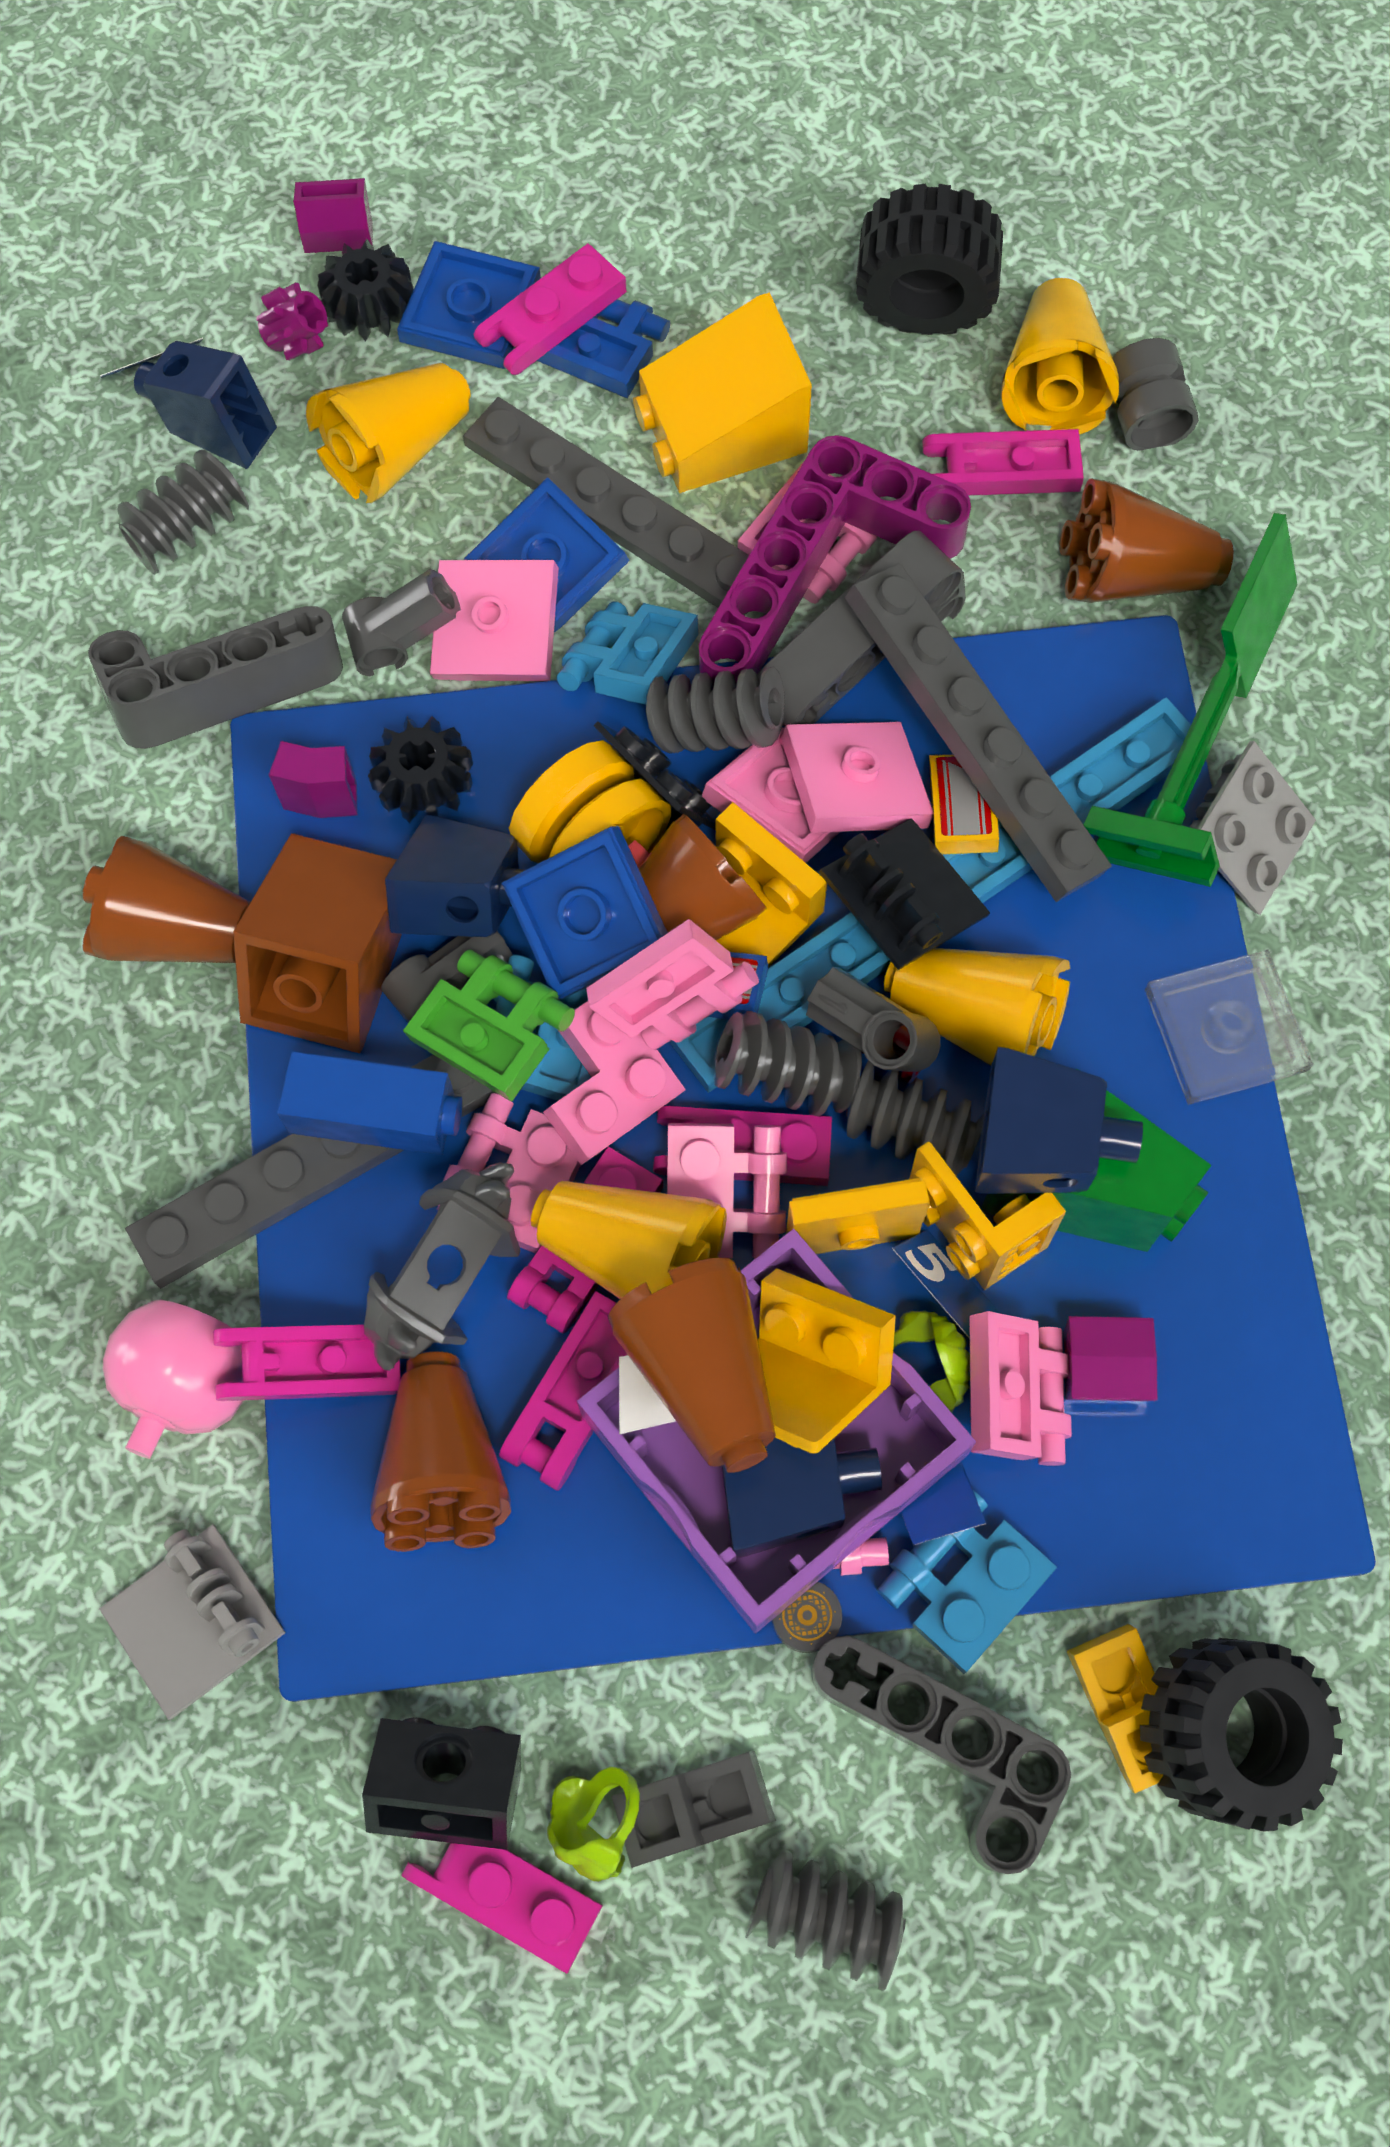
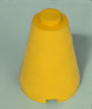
M1054 278L1038 286L1032 295L1003 377L1002 403L1011 421L1026 430V424L1052 426L1050 430L1079 429L1080 435L1097 427L1106 418V410L1113 401L1116 403L1119 395V376L1086 290L1075 280Z
M437 363L325 389L308 400L306 419L309 432L319 428L325 445L316 451L328 473L355 500L359 498L361 489L368 496L366 503H373L382 498L468 414L471 393L466 379L459 371L451 369L446 364Z
M935 948L900 970L890 962L884 979V990L891 993L890 1000L909 1012L928 1017L936 1025L940 1036L991 1066L998 1047L1009 1048L1031 1056H1035L1039 1047L1052 1049L1062 1022L1070 987V981L1058 977L1059 973L1070 969V962L1063 958L1047 955Z
M560 1181L552 1191L544 1189L540 1193L531 1214V1226L537 1228V1242L621 1299L631 1290L647 1282L651 1294L673 1284L668 1272L669 1270L699 1260L718 1258L724 1239L727 1213L725 1208L720 1207V1204L713 1202L711 1199Z

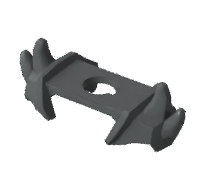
M496 1163L480 1172L461 1169L447 1180L437 1184L433 1189H428L421 1195L419 1205L424 1210L440 1205L431 1224L396 1280L389 1287L385 1275L379 1272L371 1275L369 1280L370 1288L367 1294L364 1334L374 1344V1356L382 1369L390 1371L400 1358L414 1359L435 1342L464 1345L468 1340L460 1326L452 1318L455 1310L489 1255L518 1257L521 1252L515 1236L514 1226L508 1221L512 1199L510 1198V1189L507 1184L514 1173L512 1164ZM442 1245L454 1246L460 1252L463 1259L461 1273L454 1281L448 1284H440L436 1289L427 1283L430 1278L427 1270L429 1256L437 1247Z

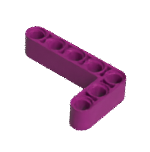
M835 435L819 440L809 452L703 633L699 643L700 673L707 672L712 677L713 682H715L719 672L730 671L737 682L741 670L752 669L756 674L761 671L845 523L895 545L909 533L921 531L950 559L957 556L964 547L971 512L970 498L965 490L954 483L848 437ZM834 473H836V474H840V475H843V476H841V477H832V476H828V474H834ZM888 496L893 497L896 500L888 501L881 499L880 497ZM813 519L818 522L807 524L800 522V520ZM933 520H945L950 524H939ZM786 565L790 566L791 569L780 571L771 567ZM757 611L765 614V616L752 619L745 617L743 614ZM727 658L738 662V664L731 667H722L715 664L716 661Z

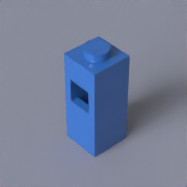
M291 1051L277 1114L290 1134L443 1155L447 1135L456 1136L459 1130L462 1115V1097L455 1096L448 1073Z

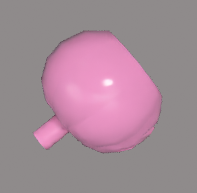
M154 1300L129 1312L109 1336L103 1358V1372L107 1391L124 1410L132 1412L139 1418L125 1447L128 1451L150 1459L164 1429L172 1432L178 1431L182 1434L208 1433L232 1419L243 1401H217L215 1386L226 1382L243 1383L241 1346H214L213 1340L214 1330L231 1328L230 1326L191 1307L170 1301Z

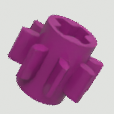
M297 282L284 289L279 286L262 295L261 299L267 310L256 316V320L258 321L261 338L268 347L278 352L284 351L286 360L290 361L304 353L310 354L324 346L318 334L328 327L327 313L324 305L316 295L309 291H301L300 285Z

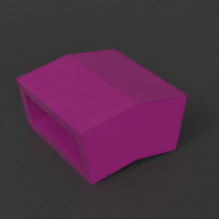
M365 178L295 182L293 202L304 253L343 251L344 243L353 250L361 249L366 239L373 246V223Z
M284 741L280 742L269 777L284 810L317 818L358 815L357 780L345 746L309 748Z
M1069 1316L1063 1331L1064 1353L1068 1354L1069 1375L1065 1378L1066 1400H1158L1154 1318Z

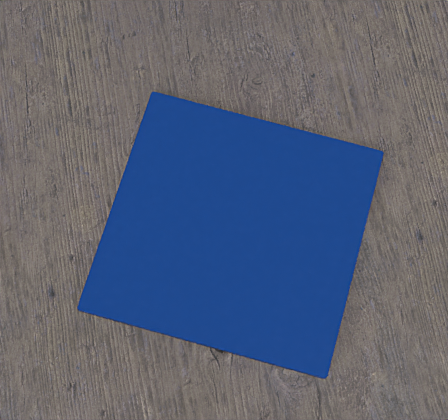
M1153 616L953 638L1049 776L1166 697L1190 724H1192L1196 715L1178 623L1171 616ZM769 657V658L766 660L764 666H765L769 661H771L774 657ZM885 658L814 724L901 722L931 804L929 756L953 755V753L887 658ZM732 661L715 664L722 667H731L738 664V662ZM699 665L676 667L667 681L668 686L673 676L685 674L692 684L695 675L700 673ZM593 676L591 680L582 682L575 691L563 689L558 681L554 680L254 712L234 718L231 721L230 729L239 895L250 902L252 901L291 833L393 859L399 858L425 817L426 812L419 811L411 823L402 817L400 808L388 812L381 804L380 793H377L371 787L368 774L370 773L369 770L374 767L371 764L369 755L371 747L385 746L382 738L384 727L397 733L405 731L403 726L407 716L415 722L417 728H423L432 716L439 721L441 731L454 727L460 733L462 746H466L471 752L473 766L468 771L473 782L471 792L457 793L460 800L458 811L443 805L438 807V817L510 834L509 826L514 810L527 790L549 767L567 753L586 743L604 740L611 744L594 727L597 721L616 732H619L623 726H626L641 740L647 738L661 750L650 731L646 715V705L595 693ZM284 741L309 748L345 746L357 780L358 815L317 818L284 810L269 777L280 742ZM728 746L726 749L717 751L707 747L705 750L690 752L684 749L681 752L670 754L663 750L661 751L672 762L667 769L682 781L685 779L689 780L703 792L706 783L749 747L735 749ZM1207 760L1183 809L1186 816L1182 826L1190 827L1194 820H1199L1196 816V810L1201 803L1205 802L1204 797L1207 791L1212 788ZM1167 776L1117 811L1144 817L1150 802L1158 798ZM713 806L706 811L715 821L721 814ZM932 818L929 827L927 829L921 830L934 844V825ZM701 824L698 828L716 846V830ZM889 830L840 832L806 864L820 875L819 871L821 868L846 855L842 849L856 835L862 833L869 841ZM1091 835L1094 841L1097 843L1099 837L1096 835ZM518 847L519 869L527 870L538 864L531 861ZM1111 864L1112 867L1101 877L1060 901L1055 902L1032 869L983 903L990 912L988 917L936 947L1047 955L1068 960L1070 962V969L1059 973L1058 977L1070 981L1066 1008L1058 1034L1051 1050L1038 1047L1034 1057L1101 1077L1107 1082V1091L1212 1165L1198 1183L1209 1193L1172 1242L1160 1235L1149 1251L1145 1252L1056 1231L1048 1248L988 1289L984 1290L974 1276L971 1278L1000 1314L1038 1321L1039 1328H1061L1063 1353V1331L1069 1316L1154 1318L1157 1353V1401L1066 1400L1065 1379H1063L1064 1413L1071 1415L1072 1437L1065 1439V1465L1045 1466L1038 1464V1458L1016 1460L972 1453L971 1451L961 1461L972 1489L988 1504V1507L982 1512L986 1524L974 1527V1529L987 1540L1003 1520H1006L1057 1566L1055 1571L1016 1616L1361 1576L1371 1572L1375 1567V1554L1233 887L1219 870L1211 887ZM828 883L824 912L770 967L851 913ZM510 906L497 932L502 936L513 955L523 956L534 962L530 982H541L547 986V981L513 907ZM402 934L389 974L410 957L416 955L430 957L457 936ZM886 970L866 985L890 999L891 993L884 990ZM383 992L361 1053L246 1024L252 1156L291 1135L277 1114L291 1051L409 1068L433 1055L406 1036L403 1030L408 1023ZM491 999L487 1006L493 1010L496 1009L497 1002ZM814 1020L805 1026V1028L810 1029L813 1035L820 1032L833 1036L836 1042L844 1040ZM941 1036V1047L937 1058L929 1067L921 1070L917 1078L923 1080L922 1100L927 1102L940 1088L947 1090L946 1110L951 1112L966 1098L972 1101L971 1121L976 1122L985 1113L991 1066ZM671 1041L657 1049L686 1089L664 1106L811 1115L807 1107L808 1095L797 1110L786 1107L784 1087L779 1097L773 1103L762 1100V1081L760 1080L754 1092L749 1096L740 1094L737 1087L738 1074L734 1075L730 1084L725 1089L716 1087L708 1093L672 1047ZM862 1053V1065L860 1076L866 1066V1063L868 1062V1059L866 1058L865 1054ZM874 1066V1079L880 1081L889 1070ZM899 1071L898 1090L904 1091L910 1084L901 1079V1071ZM520 1090L512 1101L514 1105L505 1125L521 1132L531 1109L543 1113L558 1100ZM831 1102L825 1113L821 1115L832 1116L828 1186L780 1183V1210L786 1212V1228L789 1202L793 1198L909 1180L916 1151L919 1147H916L904 1160L895 1158L896 1137H892L880 1150L871 1147L872 1127L870 1126L857 1139L847 1137V1109L842 1113H836L833 1108V1102ZM485 1105L461 1118L457 1135H447L443 1155L404 1150L256 1234L261 1327L364 1325L370 1276L375 1272L384 1274L388 1287L396 1280L438 1212V1205L424 1210L419 1205L421 1195L428 1189H433L437 1184L443 1182L450 1165H458L470 1139L466 1130L474 1113H482ZM656 1111L608 1147L663 1179L664 1187L660 1193L667 1194V1175L653 1172L654 1157L668 1155V1126L657 1123L658 1111ZM980 1137L967 1168H964L956 1177L995 1227L997 1224L993 1220L994 1216L981 1208L987 1194L975 1192L981 1145ZM607 1147L580 1165L573 1182L584 1183ZM493 1148L485 1168L496 1163H506L510 1154ZM734 1180L733 1208L753 1209L754 1181ZM923 1223L920 1233L928 1229L946 1250V1246L950 1243L937 1225L934 1223L928 1227ZM733 1232V1258L729 1259L735 1262L737 1269L740 1268L742 1270L755 1259L753 1258V1233ZM786 1232L779 1234V1240L786 1235ZM908 1239L875 1244L856 1250H838L816 1254L854 1299L896 1315L895 1331L899 1329L900 1318L906 1312L925 1310L927 1312H936L939 1316H946L949 1322L956 1325L957 1332L966 1339L967 1345L965 1349L970 1353L969 1337L892 1249ZM442 1245L437 1247L429 1256L427 1270L430 1278L427 1283L436 1289L440 1284H448L454 1281L461 1273L463 1259L460 1252L454 1246ZM520 1248L521 1252L518 1257L489 1255L452 1315V1318L460 1326L468 1340L464 1345L435 1342L422 1352L451 1353L460 1359V1367L467 1373L511 1500V1513L504 1523L495 1527L496 1539L493 1543L479 1548H463L455 1545L454 1540L426 1542L422 1548L407 1552L393 1551L385 1547L384 1533L376 1530L371 1520L370 1505L397 1393L394 1395L265 1400L276 1619L286 1632L277 1639L279 1690L282 1697L292 1702L783 1644L774 1631L772 1620L756 1634L753 1632L594 1432L580 1453L570 1476L559 1491L541 1482V1473L526 1464L521 1463L518 1467H515L499 1457L500 1450L507 1436L590 1301L589 1299L572 1326L563 1334L546 1323L547 1316L534 1307L529 1306L527 1309H523L508 1300L507 1295L519 1273L531 1262L535 1253ZM554 1270L545 1284L562 1294L572 1281ZM600 1285L595 1290L616 1303L620 1300ZM935 1341L923 1343L906 1342L893 1349L897 1356L916 1370L928 1386H931L936 1381L947 1378ZM400 1358L401 1378L406 1373V1363L409 1359ZM969 1388L963 1396L964 1402L955 1407L952 1414L971 1435V1390ZM545 1421L536 1439L555 1450L564 1432ZM901 1512L870 1537H886L889 1565L862 1567V1574L844 1576L840 1575L839 1569H832L818 1581L835 1593L841 1605L842 1623L836 1637L914 1629L911 1625L929 1606L923 1598L913 1591L899 1608L895 1609L876 1590L892 1573L893 1569L890 1567V1563L902 1549L910 1552L915 1547L912 1544ZM953 1545L931 1572L946 1586L970 1558L956 1545Z

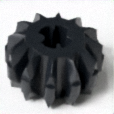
M366 239L361 249L353 250L344 243L342 257L326 256L325 271L318 274L319 281L317 286L329 322H336L338 329L341 330L344 336L357 327L359 335L362 336L365 342L371 333V328L378 327L379 331L389 337L391 329L389 320L400 323L414 290L413 284L410 282V270L408 265L405 264L404 258L396 257L389 244L374 250L368 239Z
M407 716L403 726L405 731L401 733L384 727L382 738L385 746L371 747L369 758L374 768L369 770L370 773L368 774L372 789L380 793L379 798L382 806L388 812L400 808L402 817L409 823H411L419 811H425L426 815L438 817L437 808L442 805L458 811L460 800L457 793L471 792L473 784L471 774L468 772L471 770V766H473L471 752L466 746H462L460 733L454 727L441 731L439 721L433 716L423 728H417L415 722Z

